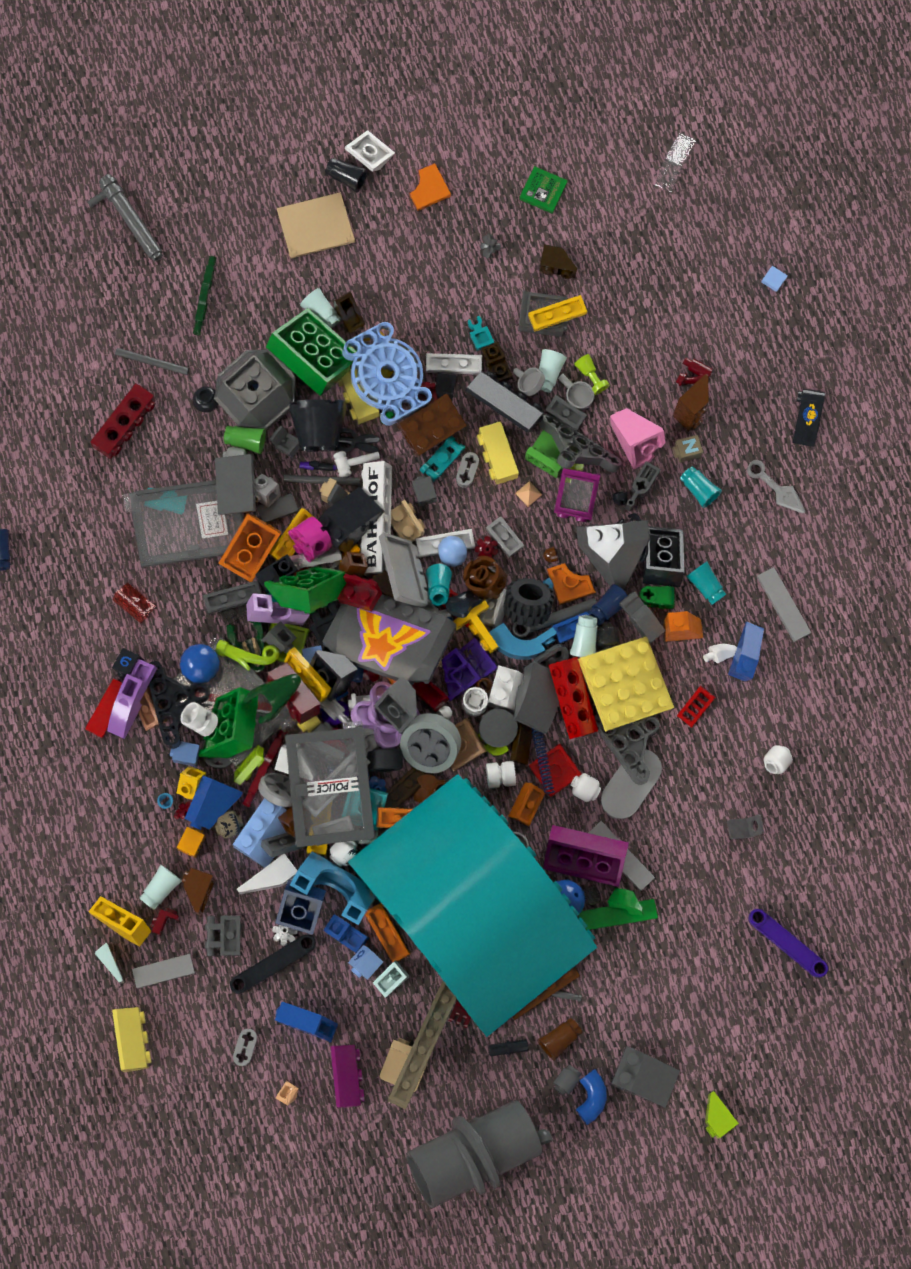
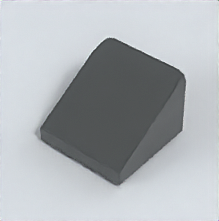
M335 484L327 499L328 505L333 506L346 497L348 493L340 485Z

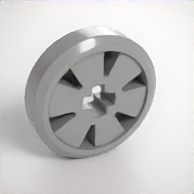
M267 773L265 776H262L258 786L261 795L275 805L291 807L289 777L280 773Z

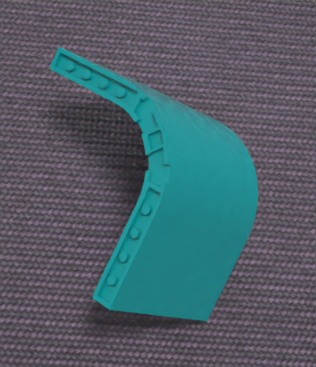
M457 774L356 854L348 863L402 929L405 930L478 1028L488 1037L593 952L597 946L593 941L596 939L589 929L586 931L585 928L588 926L582 918H577L579 915L578 911L573 906H569L571 901L564 893H560L563 891L561 886L556 881L552 882L534 857L537 855L531 847L528 846L526 848L507 826L509 824L507 819L502 814L500 815L493 805L490 807V802L485 796L481 797V793L476 787H473L467 778L462 779Z

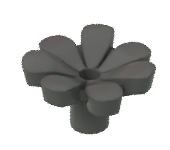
M487 234V236L483 237L485 243L480 244L481 249H484L483 256L491 258L495 250L499 251L501 249V245L497 243L496 239H493L492 234Z

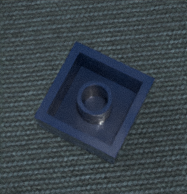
M289 879L284 890L275 924L313 935L326 890L312 887L306 895L290 886L292 880Z

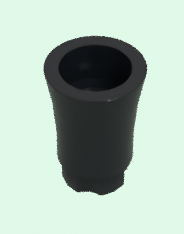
M331 158L325 169V174L358 193L366 181L368 170L346 163L340 159Z

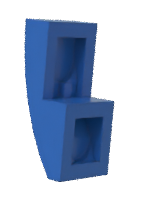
M335 914L323 930L354 953H357L369 939Z

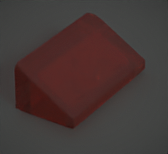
M128 582L115 592L112 599L139 623H142L156 608L152 602Z

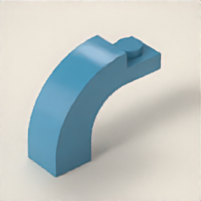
M504 623L489 632L497 643V650L518 660L536 658L545 652L543 645L547 647L554 643V638L557 635V632L552 627L535 639L521 640L513 636Z

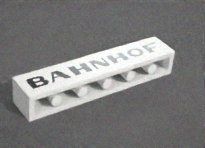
M385 461L363 463L361 473L363 479L362 489L385 511L362 536V543H360V552L365 555L368 566L364 575L368 578L387 571L379 536L383 532L391 535L392 466Z

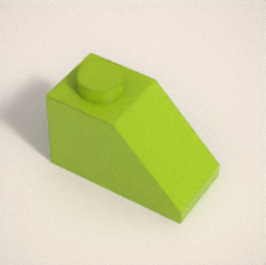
M714 1091L709 1093L705 1119L707 1124L706 1130L712 1138L716 1136L719 1139L739 1123Z

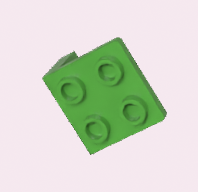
M543 430L534 445L527 450L525 460L555 478L559 476L563 469L557 463L560 452L552 435Z

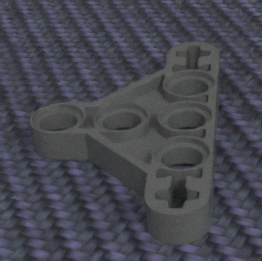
M549 414L543 415L539 426L545 432L552 435L560 452L557 463L561 467L570 469L576 463L598 465L612 473L618 471L622 462L617 456Z
M592 705L593 713L594 711L598 713L596 706ZM595 715L598 733L632 781L638 785L645 784L649 779L650 771L643 762L647 739L655 735L659 729L660 723L658 719L650 716L639 722L635 721L615 728L612 733H606L603 730L602 722L599 724L601 719L598 715ZM647 722H652L655 724L656 728L654 730H649L646 728L645 724ZM636 731L639 733L640 738L632 739L629 733ZM614 741H622L624 743V747L616 748L614 746ZM628 755L633 756L635 762L628 764L624 758ZM638 772L640 774L644 773V777H637Z

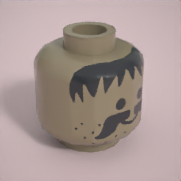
M233 810L220 816L214 824L218 836L221 835L224 839L239 835L241 833L240 827L244 826L241 815L236 816Z

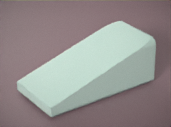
M105 943L95 954L117 981L123 984L124 980L110 947Z

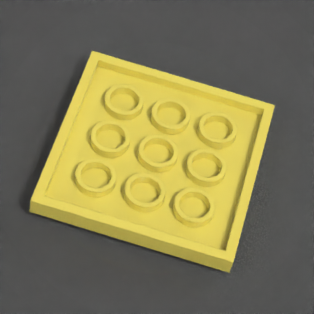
M647 637L578 659L605 732L674 708Z

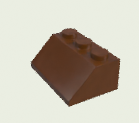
M707 374L679 398L673 417L688 432L692 428L697 429L702 424V419L705 417L704 414L707 412L706 407L709 402Z

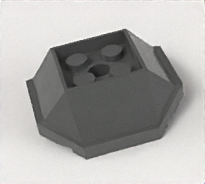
M268 349L246 350L218 374L214 399L238 426L265 428L268 430L290 411L289 402L295 403L296 377ZM253 384H259L257 390H250Z

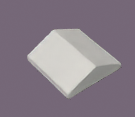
M368 130L345 147V150L371 171L380 170L395 154Z

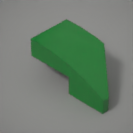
M615 888L607 901L610 908L627 909L631 915L645 914L633 891Z

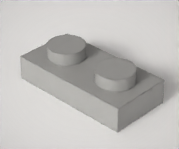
M501 516L486 527L487 532L508 558L524 548V544Z

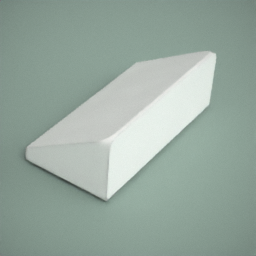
M503 589L497 599H485L489 608L479 617L483 624L492 627H498L502 624L505 614L503 606L506 589Z

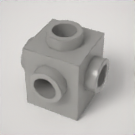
M264 474L254 479L255 502H260L269 508L281 496L279 484L273 478L267 477Z

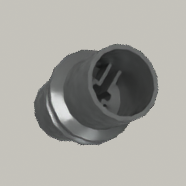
M513 1100L480 1117H475L469 1120V1122L461 1116L454 1117L451 1131L408 1151L406 1158L420 1193L427 1204L433 1209L473 1188L479 1195L484 1194L486 1182L494 1189L500 1186V1175L542 1154V1147L536 1129L526 1110L519 1101Z

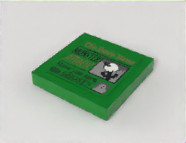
M534 166L519 200L553 214L568 180Z

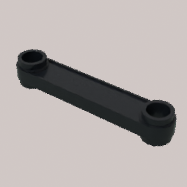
M305 934L233 977L230 981L231 990L235 994H242L309 954L316 947L314 937ZM306 938L311 939L313 942L312 946L308 949L303 948L301 945L302 941ZM236 980L244 982V987L241 990L234 989L233 984Z

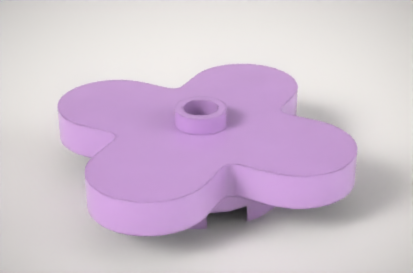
M378 682L372 687L369 694L370 701L358 702L351 710V719L358 727L373 729L374 738L379 747L382 749H395L400 743L402 734L374 707L375 703L391 686L387 682Z

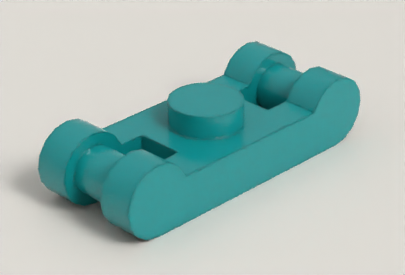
M452 435L447 438L444 444L419 470L423 474L426 473L430 476L433 483L466 448L463 444H458ZM449 447L455 450L452 454L447 450ZM433 465L438 468L436 471L431 469Z

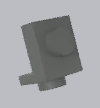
M279 426L269 439L278 451L291 458L300 449L298 439L287 433L282 426Z

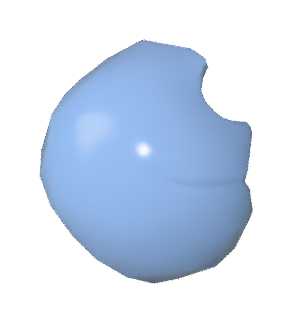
M448 536L438 545V554L441 562L446 566L456 567L465 562L467 548L464 541L459 537Z

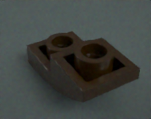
M499 342L482 347L481 351L490 372L497 376L496 380L502 383L503 381L506 382L513 379Z

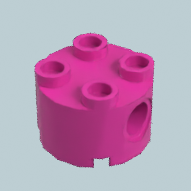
M314 517L306 519L288 531L289 536L295 543L293 545L294 550L298 555L304 554L309 563L332 548V541L328 532L321 530L323 525Z

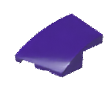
M476 637L461 649L455 648L441 660L445 672L444 677L445 683H447L449 700L453 701L468 689L474 687L478 680L487 678L498 669V665L489 653L482 648L480 641ZM469 649H471L473 656L469 654L467 658L463 652L466 650L469 652Z

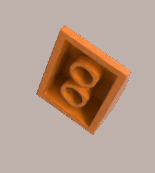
M247 512L218 564L252 582L255 574L258 573L280 536L281 531Z

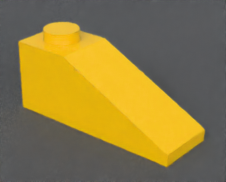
M101 896L88 911L123 938L139 947L151 933L150 928L143 919Z

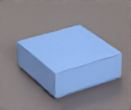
M772 266L763 278L762 283L777 292L786 280L787 275Z

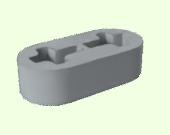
M473 452L466 453L463 456L457 473L456 482L462 488L471 486L478 468L479 458ZM471 457L476 463H472L470 468H467L468 462L465 460H469ZM465 472H468L469 481L466 480L463 483L460 477H463Z
M244 1029L239 1035L233 1054V1060L238 1066H246L251 1061L257 1042V1034L252 1029ZM250 1032L254 1040L249 1041L246 1047L244 1046L245 1039L243 1035H247ZM244 1048L246 1049L245 1056L248 1059L240 1063L237 1054H241Z

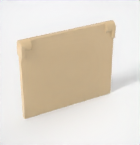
M341 192L277 208L291 259L355 243Z

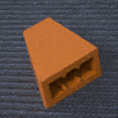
M688 611L667 614L663 622V627L666 630L664 632L665 642L703 638L700 618Z

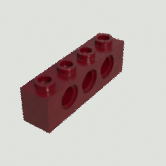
M135 383L90 441L92 447L110 460L113 456L116 457L120 453L121 445L124 441L128 442L132 437L134 428L136 426L139 427L143 423L144 415L154 409L156 405L154 395ZM134 405L141 406L137 411L131 410ZM122 420H129L127 425H120ZM112 434L118 435L115 440H109V436Z

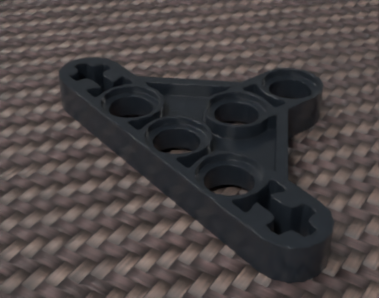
M152 661L149 664L157 667L159 678L153 675L149 687L162 739L168 748L175 749L182 742L180 728L183 725L181 723V714L184 708L192 702L198 704L206 702L210 697V691L205 684L198 683L186 686L166 676L161 663ZM157 684H164L162 691L156 692L154 690ZM199 689L206 690L205 695L202 697H197L196 692ZM180 695L187 696V700L184 703L177 702ZM161 701H168L169 704L165 709L159 708ZM170 717L173 719L171 725H163V721L166 718ZM169 731H172V734L175 737L174 742L172 743L170 742L171 737Z

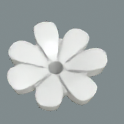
M281 925L272 928V931L276 933L273 937L274 941L281 940V945L286 946L288 940L290 942L296 940L293 935L297 934L298 930Z

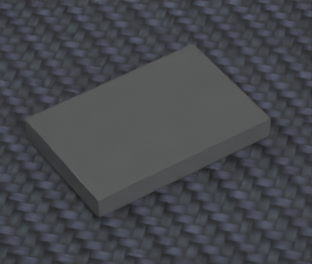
M246 454L215 458L218 515L256 512L253 455Z

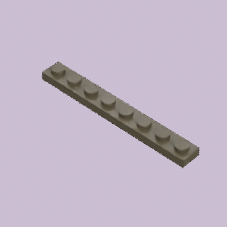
M444 981L440 985L388 1098V1102L407 1109L457 999Z

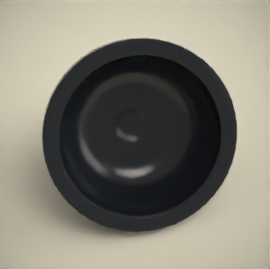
M208 386L197 389L193 395L194 407L205 413L215 410L219 405L214 399L215 389Z

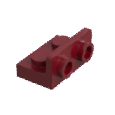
M345 574L343 578L346 585L337 598L339 602L372 612L382 595L378 583L372 579L366 580L357 575Z

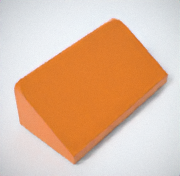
M525 782L508 817L529 827L545 795L543 790L532 783Z

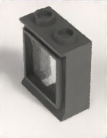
M523 290L518 331L562 337L563 331H567L568 321L534 332L528 313L567 300V296L540 294Z

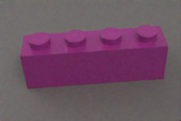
M552 825L543 869L619 887L629 843Z

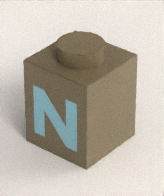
M698 435L676 440L672 448L675 458H678L679 463L701 458L703 454Z

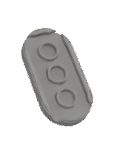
M645 749L643 762L649 769L650 776L643 785L635 784L623 766L620 765L601 795V804L607 815L614 819H625L631 817L637 811L661 775V762L655 753ZM628 755L625 761L628 764H632L635 762L633 756ZM638 772L637 777L641 776L643 778L645 774Z

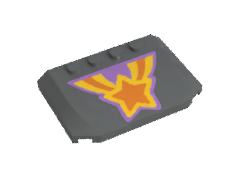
M382 594L372 612L341 604L323 639V645L332 653L345 655L355 666L395 681L403 677L411 685H414V682H425V684H428L456 630V624L445 616L396 601L394 598Z

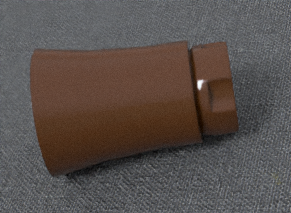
M569 1018L546 1035L538 1038L537 1041L548 1057L555 1061L583 1032L575 1020Z

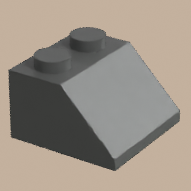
M403 677L391 685L374 705L400 734L417 716L416 690Z

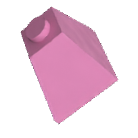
M627 408L610 416L612 428L633 469L643 466L646 461L651 462L655 457L653 453L658 447L662 448L666 443L663 428Z

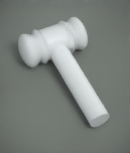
M344 451L333 455L339 477L350 476L352 474L350 466L380 459L378 452L347 459L346 452Z

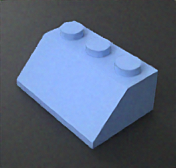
M264 798L233 843V847L262 867H267L274 857L271 858L261 847V841L286 833L278 817L287 810Z

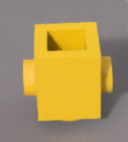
M191 766L187 767L180 773L176 793L186 799L193 800L201 778L206 776V772Z

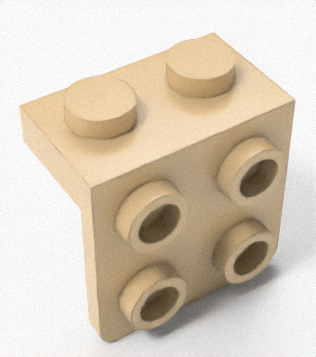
M398 1038V1041L393 1039L380 1073L381 1080L395 1085L411 1051L410 1042ZM420 1078V1080H419V1082H418V1084H417V1087H416L415 1091L417 1090V1088H418V1086H419V1083H420V1081H421V1078Z

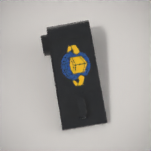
M802 388V391H798L796 402H799L800 407L792 443L815 447L825 392Z

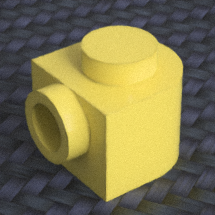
M315 716L302 724L297 723V726L303 733L306 731L309 733L317 728L321 721Z

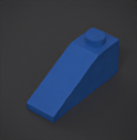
M745 622L728 675L745 682L753 679L759 661L764 628Z

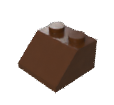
M190 867L189 872L186 871L184 873L182 882L197 916L202 917L215 879L213 875Z

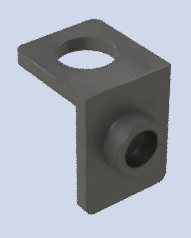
M761 815L745 819L727 820L730 839L752 838L764 833ZM754 821L758 823L757 831L753 829Z

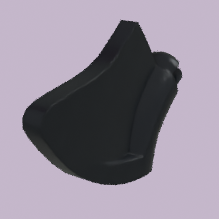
M468 590L456 596L448 597V601L445 604L446 611L456 617L465 618L474 607L482 603V600L474 597V593Z

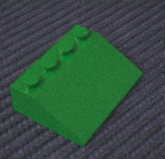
M306 308L275 330L266 345L269 351L319 396L330 390L351 369L353 361L345 359L342 354L346 341L309 308ZM352 347L347 348L349 353H356V350Z

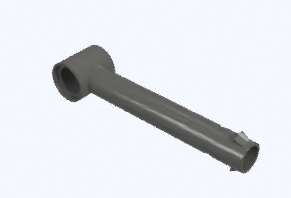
M588 598L587 601L553 612L548 621L535 627L533 625L527 627L515 622L511 634L518 639L524 640L531 632L588 612L596 603L595 598ZM521 626L526 632L519 634L516 631V627Z

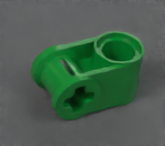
M645 586L638 595L644 605L650 608L672 609L675 607V588L671 586ZM648 594V597H651L650 600H648L647 597L644 595Z

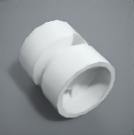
M478 687L470 688L463 697V710L470 716L482 715L487 709V693Z
M192 702L184 708L181 714V723L202 736H209L217 726L218 717L198 703Z
M513 761L502 762L501 766L497 762L486 763L489 789L499 788L501 783L507 787L516 786Z

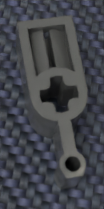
M647 461L645 462L633 482L631 488L633 496L627 501L625 510L630 512L634 507L636 499L644 498L648 494L661 469ZM642 485L643 489L638 490L637 488Z
M635 591L619 603L642 638L647 637L648 641L652 643L666 631Z

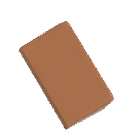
M147 687L140 701L142 706L138 712L146 731L159 726L150 687Z

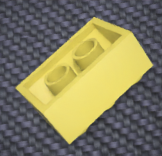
M139 1007L112 1010L121 1071L129 1072L149 1068L148 1063H151L150 1051L146 1052L145 1046L149 1041L147 1031L143 1032L142 1024L146 1023L144 1011L140 1012Z

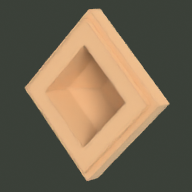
M530 481L515 493L527 507L542 496Z
M286 1081L277 1094L276 1099L288 1106L296 1100L299 1088Z

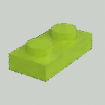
M257 745L234 771L235 783L241 785L244 780H249L253 770L261 766L264 761V749Z

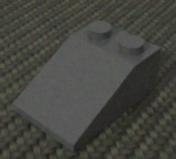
M626 1046L610 1085L666 1108L680 1070Z

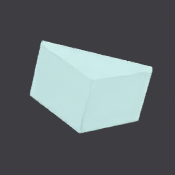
M394 961L373 984L386 998L407 980L409 975L397 961Z

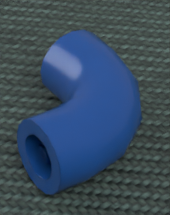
M596 1069L580 1080L587 1091V1099L575 1110L586 1125L593 1122L603 1112L607 1101L606 1086Z

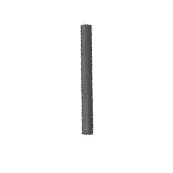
M117 348L115 355L187 375L189 371L187 367Z
M284 474V482L323 484L332 478L337 481L338 485L359 486L360 478Z

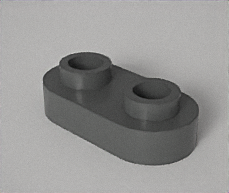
M556 644L538 655L534 662L540 664L543 661L542 666L549 668L550 664L567 660L569 658V651L563 645Z

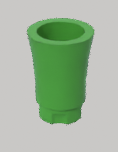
M226 427L224 444L262 454L266 440L265 428Z

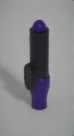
M318 461L300 462L299 467L323 471L337 469L333 464L319 463Z

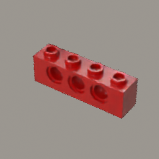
M578 657L550 664L551 676L569 739L598 732Z

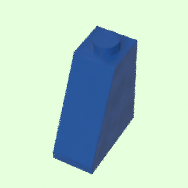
M202 776L184 819L191 822L190 826L199 830L202 827L210 829L217 822V819L225 814L242 796L243 792Z
M281 1002L276 1011L275 1021L330 1043L332 1042L338 1026L334 1021L285 1002Z

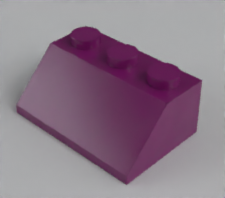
M355 1045L330 1046L337 1109L361 1106V1102L365 1100L364 1090H359V1081H363L362 1071L357 1069V1061H360L359 1049H355Z

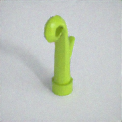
M223 640L218 641L215 649L219 656L233 659L248 671L251 669L247 662L268 665L274 663L280 654L279 649L274 645L266 646L263 649L262 656L230 645L229 642ZM273 651V655L268 657L267 653Z

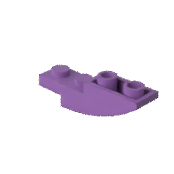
M138 659L130 675H126L111 712L108 732L123 739L126 738L142 706L140 701L157 667Z

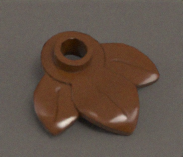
M430 774L419 776L417 781L421 787L415 792L414 801L422 803L436 792L439 786L446 784L447 781L437 780L435 776Z

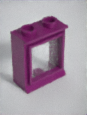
M563 468L554 513H558L557 517L568 519L569 516L576 517L577 521L587 522V519L591 520L600 474Z

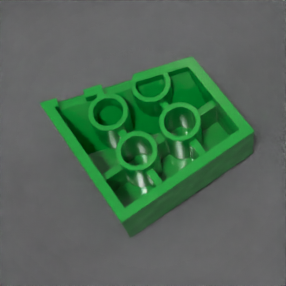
M315 566L296 572L297 576L279 577L280 581L272 582L271 580L264 582L265 587L281 607L300 610L310 614L314 613L318 608L325 607L328 603L338 600V596L346 585L343 578L346 572Z
M239 687L217 697L212 712L217 715L218 723L215 730L209 736L203 737L206 742L203 750H199L198 756L230 758L252 748L259 695H256V698H253L250 704H244L243 701L250 691Z

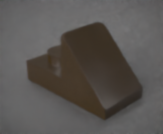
M350 291L334 300V309L341 317L347 332L352 333L365 325V321Z

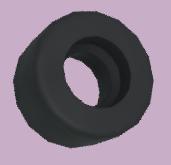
M377 749L367 753L368 760L370 761L368 770L371 772H391L403 769V755L400 749Z

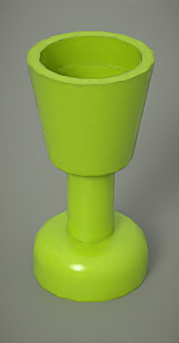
M590 354L584 355L574 363L593 382L592 390L594 395L600 394L610 386L607 380L600 381L596 375V368Z

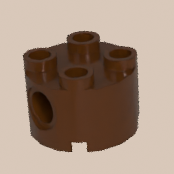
M488 556L476 557L477 559L471 560L464 569L463 579L465 584L480 599H497L506 586L507 574L494 559Z

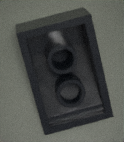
M359 487L328 508L318 521L323 525L321 530L328 532L332 544L346 553L353 548L385 511Z
M649 526L648 555L642 567L643 584L680 587L684 575L683 530Z

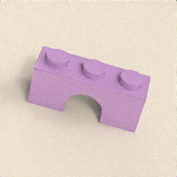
M253 593L246 604L247 621L279 623L281 621L283 624L303 625L310 615L304 613V611L281 607L279 603L272 602V595Z

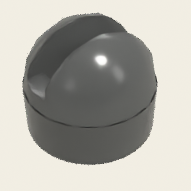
M541 1129L537 1132L541 1145L553 1141L548 1130Z

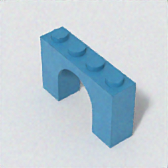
M313 851L300 866L290 886L306 895L313 886L318 884L336 889L346 898L348 903L342 916L357 925L360 924L376 898L361 879Z

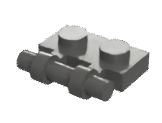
M207 916V924H205V931H207V942H205L207 956H215V948H220V956H240L241 916H220V924H215V916ZM216 930H220V941H215Z

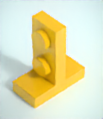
M484 600L481 604L474 607L465 618L458 617L453 622L456 624V631L469 623L471 632L474 635L477 634L481 639L480 645L485 651L488 650L491 654L497 650L498 645L478 617L489 608V605Z

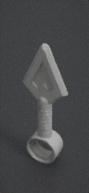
M754 460L750 462L747 467L748 475L752 478H761L776 492V504L805 513V509L793 486L778 485L764 472L765 466L761 461ZM758 465L761 468V472L754 474L751 471V466Z

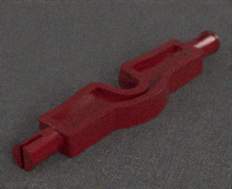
M280 728L277 737H275L264 757L263 763L258 769L243 805L250 807L254 797H256L259 791L260 780L262 776L267 774L269 767L272 766L285 735L288 733L287 730Z

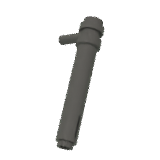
M111 174L103 176L99 180L102 192L87 201L89 206L92 208L107 197L109 202L113 203L150 260L155 262L161 259L163 256L161 248L124 195L125 191L118 185L117 179L112 177Z

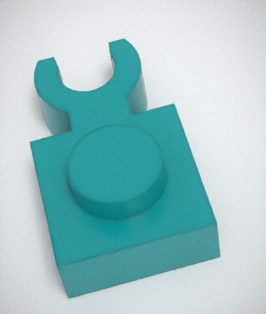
M477 316L478 324H472L469 319L468 327L473 330V332H470V337L476 351H479L482 347L493 344L494 340L488 327L482 328V319L480 316Z

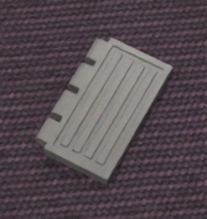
M383 532L379 536L394 600L420 608L431 605L417 546L413 545L412 541Z

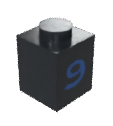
M122 648L112 669L117 672V677L124 680L127 674H131L138 659L145 660L140 655Z

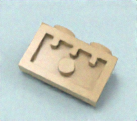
M403 500L401 505L391 510V526L398 537L413 542L416 538L424 536L425 525L421 519L417 520L412 504H407L406 500Z

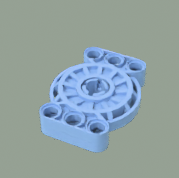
M382 322L348 340L344 345L342 354L345 359L353 361L351 380L355 392L368 405L377 409H383L380 415L381 422L390 426L426 407L432 398V393L428 388L421 387L423 368L419 356L405 342L391 338L394 333L393 326L388 322ZM380 330H387L389 335H381ZM370 338L373 344L367 345L363 339ZM354 347L356 353H349L347 348ZM355 368L357 369V378H355ZM381 369L394 370L393 377L390 379L384 378L381 375ZM418 394L425 395L427 400H419ZM408 403L410 410L403 409L401 404ZM385 412H392L394 418H387Z

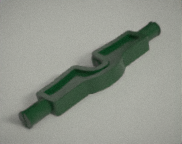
M209 256L200 290L193 334L197 336L201 335V329L204 324L208 306V294L211 291L217 259L215 256Z

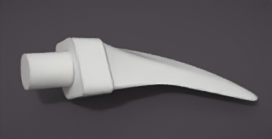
M730 644L713 645L709 647V653L705 654L703 658L705 662L713 660L716 663H720L733 657L737 647Z

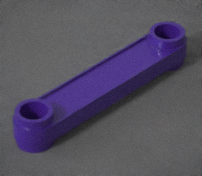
M754 909L749 913V923L815 978H821L827 974L828 966L826 962L761 909ZM754 913H759L762 916L761 923H756L753 920ZM815 964L823 966L822 974L815 972Z

